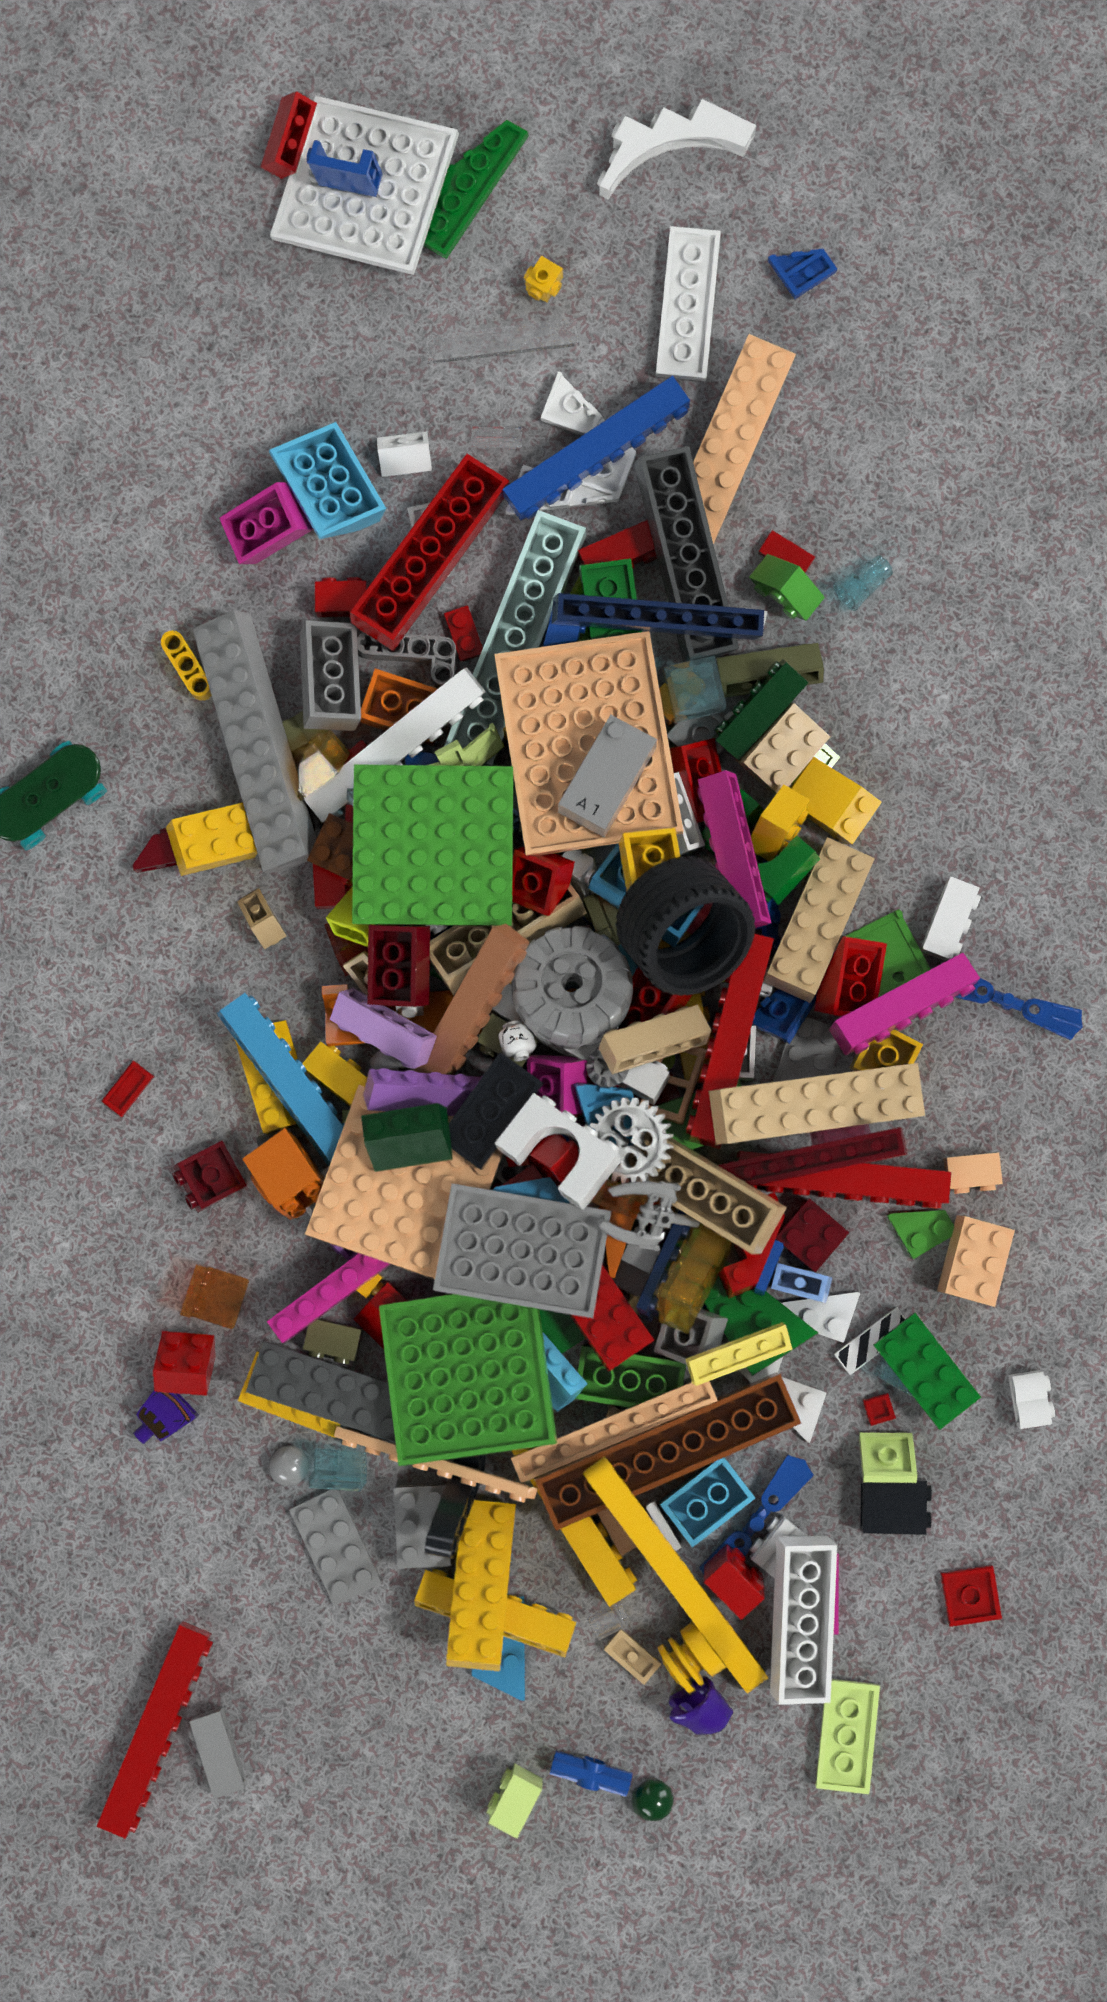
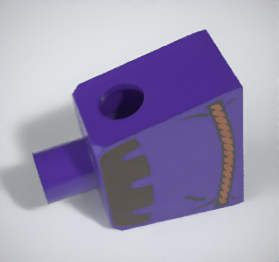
M153 1391L136 1414L143 1424L133 1434L143 1444L153 1435L160 1441H163L195 1420L199 1414L180 1394Z

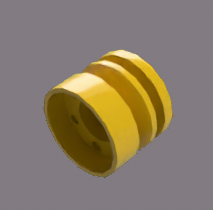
M693 1621L680 1630L684 1640L683 1644L680 1645L672 1637L668 1639L673 1648L672 1652L663 1643L657 1647L669 1674L689 1694L695 1691V1687L690 1680L692 1677L700 1686L704 1684L700 1674L701 1670L704 1669L711 1677H714L727 1667Z

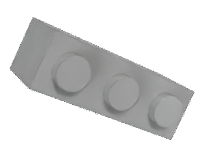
M224 1707L192 1717L189 1721L188 1733L191 1741H195L198 1748L196 1759L198 1765L204 1767L206 1773L204 1784L207 1792H211L213 1799L243 1790L247 1785V1780Z

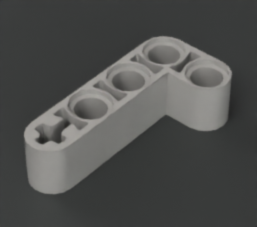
M365 632L357 637L358 652L365 659L431 664V678L438 689L456 674V645L448 637L405 634L399 643L401 645L400 649L394 653L387 650L388 647L383 644V651L380 652L378 647L380 642ZM367 641H371L373 644L369 650H365L364 645H367ZM417 644H423L426 646V651L422 654H415L413 648ZM442 646H449L452 649L451 653L447 656H441L438 651ZM441 671H447L450 674L446 681H439L436 679V676Z

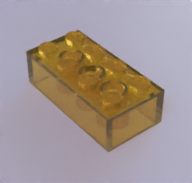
M701 1222L698 1227H691L690 1234L692 1235L689 1241H683L679 1251V1255H681L679 1260L672 1262L668 1272L670 1277L666 1283H661L657 1292L659 1302L656 1310L659 1311V1322L689 1334L732 1249V1241Z

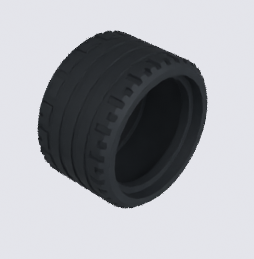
M673 858L647 870L627 890L619 905L616 916V933L622 947L657 989L665 993L668 992L671 995L697 994L723 982L743 962L754 939L755 919L752 909L713 864L706 860L703 861L701 858ZM712 903L707 918L691 936L676 944L675 947L670 946L657 949L662 936L678 917L690 909Z

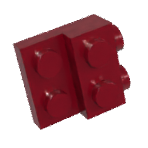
M223 1140L178 1162L173 1167L175 1172L172 1173L175 1183L179 1187L183 1185L187 1192L185 1201L191 1210L195 1208L197 1213L217 1204L222 1199L247 1186Z

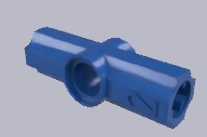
M555 1751L550 1775L574 1781L578 1786L588 1790L598 1791L601 1789L627 1797L633 1775L632 1772L608 1766L599 1759L593 1761L594 1758L584 1756L581 1758L562 1751Z

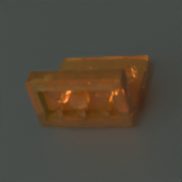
M196 1264L180 1315L188 1318L195 1317L234 1329L249 1285V1279L203 1264Z

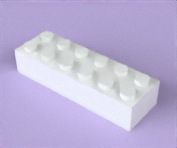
M828 1536L776 1537L770 1694L779 1705L831 1703L837 1544Z

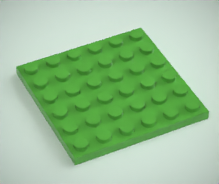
M354 765L352 924L499 926L507 924L512 926L513 766Z
M457 1294L379 1305L398 1466L557 1444L539 1309Z

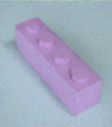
M355 988L339 992L330 1020L338 1024L340 1029L357 1035L362 1042L374 1045L380 1049L381 1053L393 1056L407 1068L414 1069L428 1062L437 1037L435 1034L384 1005H368L367 995Z

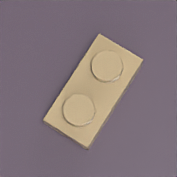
M622 1628L617 1631L604 1647V1651L643 1685L661 1666V1662Z

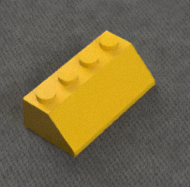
M287 1021L274 1022L273 1024L276 1028L274 1033L279 1039L283 1038L291 1048L289 1053L293 1059H298ZM235 1040L263 1133L268 1134L297 1125Z

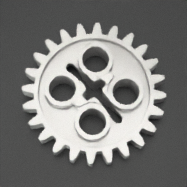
M622 1098L621 1105L617 1100L611 1101L612 1109L609 1106H603L605 1115L595 1114L599 1123H590V1126L598 1133L596 1137L603 1142L606 1139L609 1140L611 1136L616 1139L622 1161L612 1172V1181H618L621 1177L622 1184H625L630 1179L631 1182H639L640 1177L644 1182L649 1181L648 1173L653 1177L658 1176L656 1167L659 1169L666 1167L661 1160L670 1159L671 1156L665 1153L666 1149L673 1148V1145L667 1143V1139L672 1138L673 1134L665 1132L671 1125L662 1124L661 1122L666 1115H656L657 1106H652L648 1109L649 1101L647 1100L642 1101L639 1106L638 1098H632L631 1103L628 1098ZM626 1115L632 1119L630 1129H626L623 1124ZM614 1125L621 1134L616 1133L612 1126ZM647 1131L653 1137V1142L650 1146L644 1142V1135ZM626 1137H633L631 1139V1142L634 1144L633 1146H628L629 1140ZM639 1148L644 1149L646 1152H648V1156L646 1157L645 1154ZM631 1153L637 1157V1163L634 1167L628 1162V1157Z

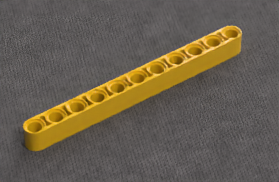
M604 1456L585 1470L583 1474L745 1692L747 1694L766 1681L769 1678L766 1672L761 1668V1665Z

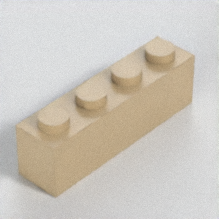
M698 1005L689 1008L684 1006L667 1015L659 1014L651 1020L642 1023L637 1021L620 1030H609L603 1035L599 1050L613 1075L705 1045L712 1030Z

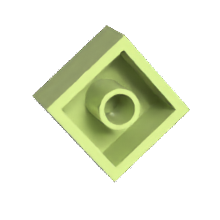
M514 1764L511 1770L509 1768L505 1770L500 1780L499 1789L501 1791L499 1794L494 1792L487 1806L489 1808L486 1813L489 1814V1824L518 1838L542 1791L543 1778Z

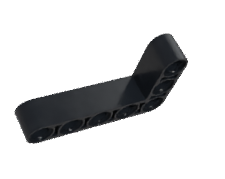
M485 1454L453 1459V1462L485 1471ZM452 1475V1479L448 1478L427 1533L425 1554L451 1559L454 1557L480 1483H477L476 1487L461 1483L462 1477Z

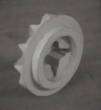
M598 1047L589 1055L586 1064L587 1073L595 1084L601 1087H613L620 1084L626 1078L629 1069L613 1075L609 1069L604 1073L602 1072L603 1066L599 1061L605 1062Z

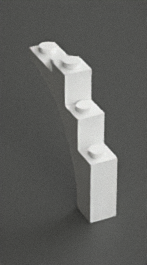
M704 99L701 100L698 107L694 106L688 119L663 108L660 115L656 114L650 128L625 116L621 124L617 123L611 135L614 138L613 148L615 149L609 159L611 165L608 171H603L597 183L600 186L599 195L609 199L618 184L633 169L646 160L666 151L685 147H710L726 150L744 157L755 136L756 125Z

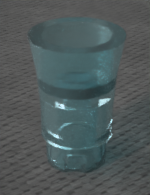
M877 555L848 576L833 584L835 593L848 609L857 611L865 600L893 574L892 567L881 555Z

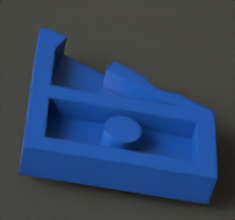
M823 248L814 249L809 252H791V255L777 257L774 254L770 255L767 260L794 300L837 272V267Z

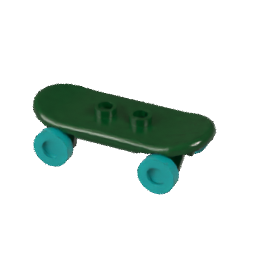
M66 741L50 753V758L11 787L1 788L0 838L5 841H21L20 845L25 851L30 850L45 839L46 835L41 828L77 801L82 799L86 805H90L101 798L107 792V789L102 783L97 784L101 774L100 761L97 755L84 745L72 744L71 741Z

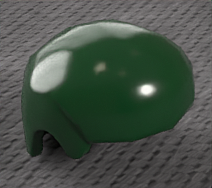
M654 1779L646 1780L636 1787L631 1799L634 1812L643 1820L655 1822L669 1815L674 1802L671 1788L663 1781Z

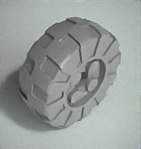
M574 926L573 928L562 929V927L548 930L544 936L537 940L533 939L525 950L527 951L526 957L521 963L517 964L513 971L515 975L511 982L512 999L520 1020L534 1033L536 1038L548 1045L551 1043L560 1045L563 1049H580V1046L589 1044L593 1046L600 1043L606 1032L619 1028L630 1008L633 995V979L626 957L622 955L618 946L604 934L599 935L593 932L591 928ZM570 988L577 989L576 992L567 991Z

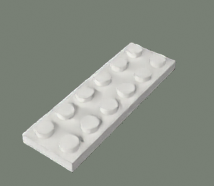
M670 226L656 377L670 378L673 376L675 379L706 381L721 231Z

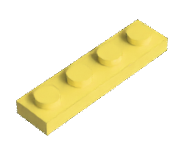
M781 1322L686 1358V1363L692 1384L697 1386L792 1350L786 1325Z

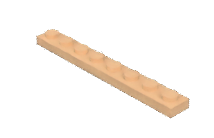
M710 1381L697 1386L690 1382L557 1438V1444L532 1448L513 1456L511 1460L520 1482L523 1483L714 1403L718 1399Z
M336 1427L334 1437L342 1439V1445L356 1448L357 1444L366 1447L365 1452L380 1456V1453L384 1452L390 1454L389 1460L398 1462L396 1443L346 1427ZM450 1460L412 1465V1467L428 1471V1467L437 1469L436 1475L452 1479V1475L462 1477L460 1482L476 1487L477 1483L486 1485V1491L500 1494L501 1490L509 1492V1498L520 1502H525L526 1498L535 1499L538 1489Z

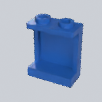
M314 140L312 148H309L306 160L318 185L372 197L377 196L383 173L373 151L363 149L360 162L354 163L327 157L321 142Z

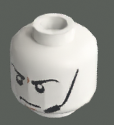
M521 1020L504 1024L503 1029L498 1034L502 1053L508 1058H513L516 1062L528 1059L529 1054L536 1047L533 1032Z

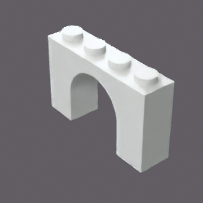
M533 1093L495 1142V1145L501 1153L518 1165H521L537 1143L549 1135L564 1134L576 1140L580 1147L578 1162L559 1186L558 1190L564 1198L583 1211L622 1161L618 1152L619 1148L607 1139L603 1142L597 1138L598 1133L588 1125L582 1127L577 1124L576 1117L566 1110L560 1112L555 1108L556 1104L547 1096L543 1095L540 1098Z

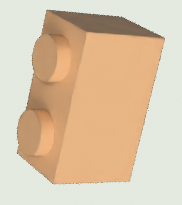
M999 1153L943 1158L945 1171L952 1172L950 1189H954V1194L970 1193L969 1187L980 1186V1191L996 1190V1185L1003 1184Z

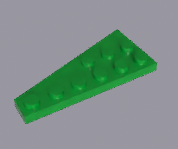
M506 120L484 137L483 142L472 151L469 149L464 153L463 158L456 164L449 165L423 245L424 247L445 259L449 257L529 137L528 131Z
M695 1235L691 1244L685 1245L682 1252L685 1256L680 1268L709 1312L728 1318L724 1335L729 1342L781 1322L786 1325L792 1350L818 1334L815 1329L768 1292H765L762 1296L755 1294L756 1286L752 1290L728 1299L718 1274L722 1268L731 1264ZM792 1350L752 1364L746 1368L753 1377Z

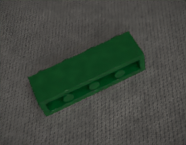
M784 659L780 662L775 661L767 670L769 675L762 682L760 680L757 681L749 690L751 695L745 701L740 700L731 711L734 714L727 721L725 719L722 720L714 729L716 732L713 736L714 739L738 761L809 683Z

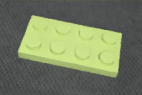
M831 1679V1703H823L816 1788L870 1794L880 1691L879 1684Z

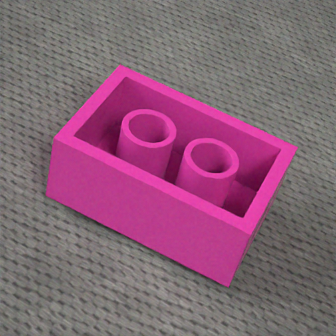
M286 482L274 483L219 517L239 564H257L314 530Z

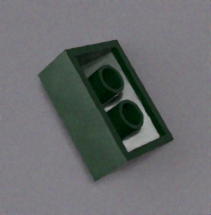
M439 1103L361 1116L364 1143L375 1172L453 1160L447 1107Z

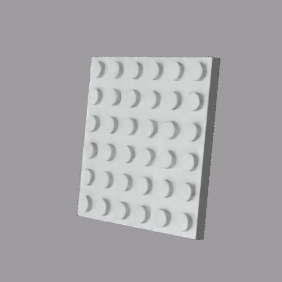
M315 96L314 101L317 103L298 168L296 173L288 178L270 237L272 240L414 275L459 136L458 130ZM314 140L321 142L327 157L354 163L360 162L363 149L373 151L383 173L377 196L372 197L318 185L306 160L309 148H312Z

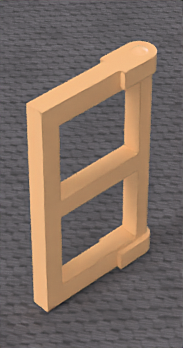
M701 1047L683 1051L684 1053L697 1056L690 1080L686 1081L670 1076L667 1082L686 1088L678 1114L658 1108L656 1115L665 1114L664 1119L683 1125L707 1052L706 1049ZM663 1058L656 1061L662 1063Z

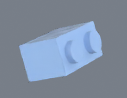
M777 1263L771 1289L826 1303L832 1277Z

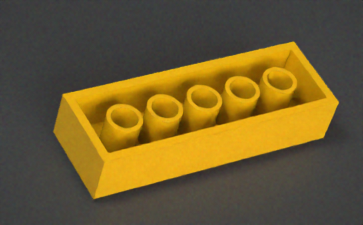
M474 1500L458 1544L446 1666L500 1671L516 1504Z

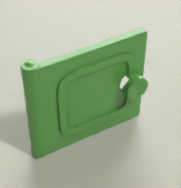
M900 909L846 935V937L887 943L878 997L931 970Z

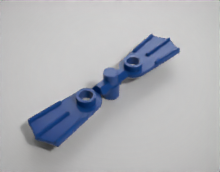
M982 978L974 985L975 990L964 997L960 994L955 997L980 1004L991 1000L1000 1004L1004 1010H1022L1026 1020L1068 1040H1072L1075 1034L1083 1028L1081 1009L1035 998L1025 1002L1014 997L1011 993L1005 994L996 990L994 992L991 983ZM984 987L987 990V994L981 996L977 993V989ZM1031 1006H1037L1039 1008V1013L1032 1014L1029 1011V1008Z
M791 1455L785 1457L762 1494V1505L755 1513L751 1514L748 1523L742 1529L743 1531L733 1532L702 1563L699 1569L703 1574L704 1565L726 1544L732 1549L736 1547L744 1556L747 1555L752 1544L750 1536L752 1537L755 1532L761 1531L764 1528V1520L771 1512L781 1510L814 1476L805 1459L796 1458ZM776 1495L778 1501L770 1503L768 1501L769 1496ZM738 1538L744 1540V1544L740 1547L734 1544Z

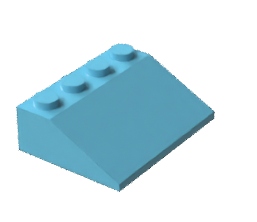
M336 422L269 450L271 457L319 540L356 532L380 522L386 507Z

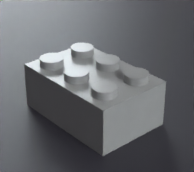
M447 1482L404 1484L394 1487L397 1569L451 1566V1558L425 1554L427 1533Z

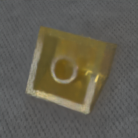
M331 729L323 735L319 732L309 740L310 745L302 752L304 757L299 763L297 796L300 801L338 775L350 754V751Z

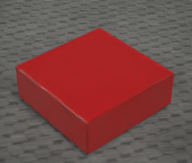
M888 1393L862 1400L870 1426L896 1419Z

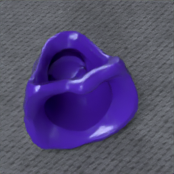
M702 1676L704 1684L700 1686L694 1680L692 1684L695 1687V1691L691 1694L683 1688L669 1697V1705L673 1708L669 1716L674 1723L683 1725L693 1731L695 1735H711L721 1732L727 1726L733 1715V1709L715 1688L713 1682L708 1677ZM679 1705L684 1707L686 1711L682 1710Z

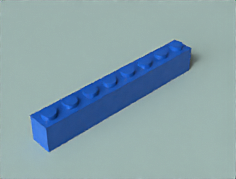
M671 376L503 488L504 498L520 521L525 518H533L536 516L537 511L540 510L539 508L547 503L549 505L554 504L561 498L560 494L568 489L570 491L575 490L582 484L584 478L589 475L593 477L599 474L604 469L603 466L610 461L612 463L618 461L625 455L624 452L631 447L634 449L639 447L646 441L647 436L652 433H660L667 427V423L674 418L679 420L688 413L690 399L676 379Z

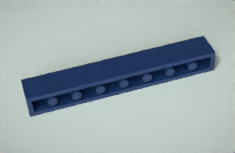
M558 593L553 597L552 624L756 640L763 636L764 610Z

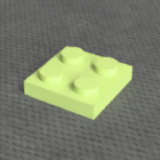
M860 1432L859 1446L863 1482H917L918 1476L912 1433Z

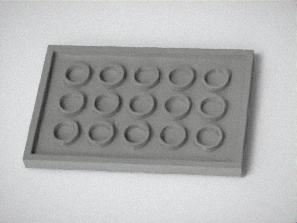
M452 1183L433 1290L593 1318L607 1233L598 1226L597 1222L601 1219L609 1222L611 1211L586 1207L582 1211L574 1204Z

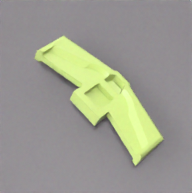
M491 723L486 730L463 749L458 740H455L435 751L434 753L439 762L429 765L482 766L505 746L495 725Z

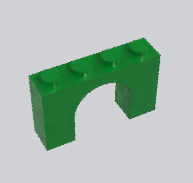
M740 789L750 830L759 820L764 810L757 801ZM706 826L701 832L705 844L703 847L714 855L715 852L712 851L709 843V838L711 837L710 830ZM797 835L776 858L766 863L757 864L767 902L773 900L779 905L820 860L816 851Z

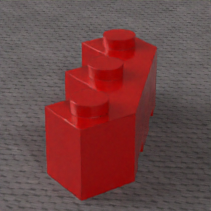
M775 1192L768 1194L769 1197L778 1201ZM784 1213L761 1254H751L733 1243L740 1261L722 1268L718 1274L728 1299L752 1290L758 1283L784 1220Z

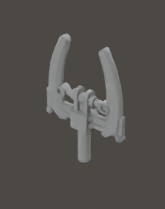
M644 1181L625 1183L609 1189V1193L612 1196L645 1194L649 1198L645 1206H640L642 1214L637 1215L640 1225L634 1231L620 1228L603 1219L597 1223L604 1232L619 1241L636 1245L638 1248L658 1251L660 1249L658 1243L664 1239L665 1233L662 1232L664 1227L670 1228L671 1223L698 1227L700 1222L689 1215L673 1213L671 1210L672 1202L676 1203L677 1201L676 1191L681 1189L678 1183ZM661 1197L659 1205L654 1206L653 1203ZM651 1223V1229L649 1233H646L644 1230L645 1226Z

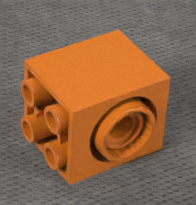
M286 1128L242 1158L252 1173L250 1178L262 1197L289 1220L302 1216L306 1212L307 1207L317 1202L325 1177L301 1141Z

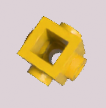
M541 256L535 266L531 265L525 273L524 279L528 295L535 300L540 301L542 299L545 302H548L551 296L555 297L562 286L560 282L563 279V268Z

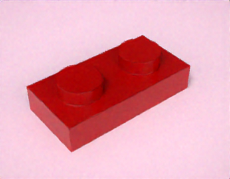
M468 605L444 613L460 662L479 657L483 647Z

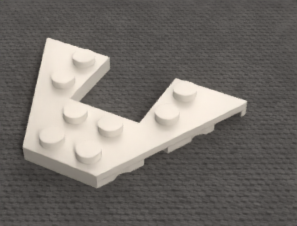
M558 371L543 410L541 421L583 436L605 420L592 404L588 403L582 397V394ZM632 447L624 452L625 455L614 463L612 461L608 462L603 466L604 469L599 474L593 477L587 476L582 480V484L573 491L566 490L560 494L561 498L552 505L545 504L539 508L540 511L619 502L634 462L636 451ZM523 465L518 478L533 468ZM508 504L505 511L506 514H515L511 506Z
M860 1293L828 1296L826 1303L812 1299L782 1302V1304L815 1329L818 1334L844 1343ZM783 1357L753 1377L746 1367L739 1369V1371L753 1383L773 1373H778ZM782 1377L802 1423L793 1428L810 1443L827 1393Z

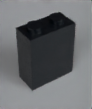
M861 1477L860 1531L869 1534L927 1535V1528H931V1512H927V1501H931L932 1498L931 1485H927V1480L917 1478L916 1483L863 1482V1477Z

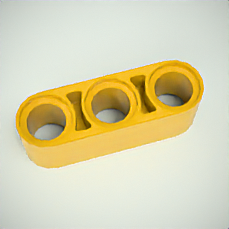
M167 631L161 638L163 650L192 696L199 701L208 700L212 695L205 671L183 636L177 631ZM172 640H180V645L177 649H168V645ZM186 661L193 662V667L189 671L181 670L182 664ZM198 683H207V687L203 692H195V686Z

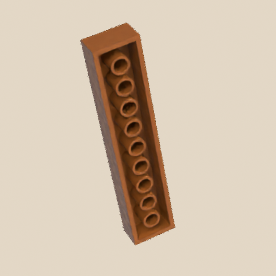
M773 1373L718 1397V1401L535 1477V1483L555 1530L562 1529L608 1508L583 1474L585 1470L604 1456L633 1495L637 1496L802 1424L781 1374Z

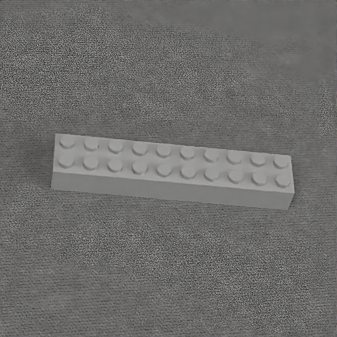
M232 610L192 630L263 872L280 873L307 862V858L317 838L307 804L303 799L304 794L251 614Z

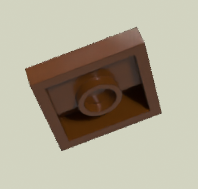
M329 813L307 861L353 882V823Z

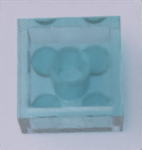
M715 656L663 668V678L674 723L725 712L727 705Z

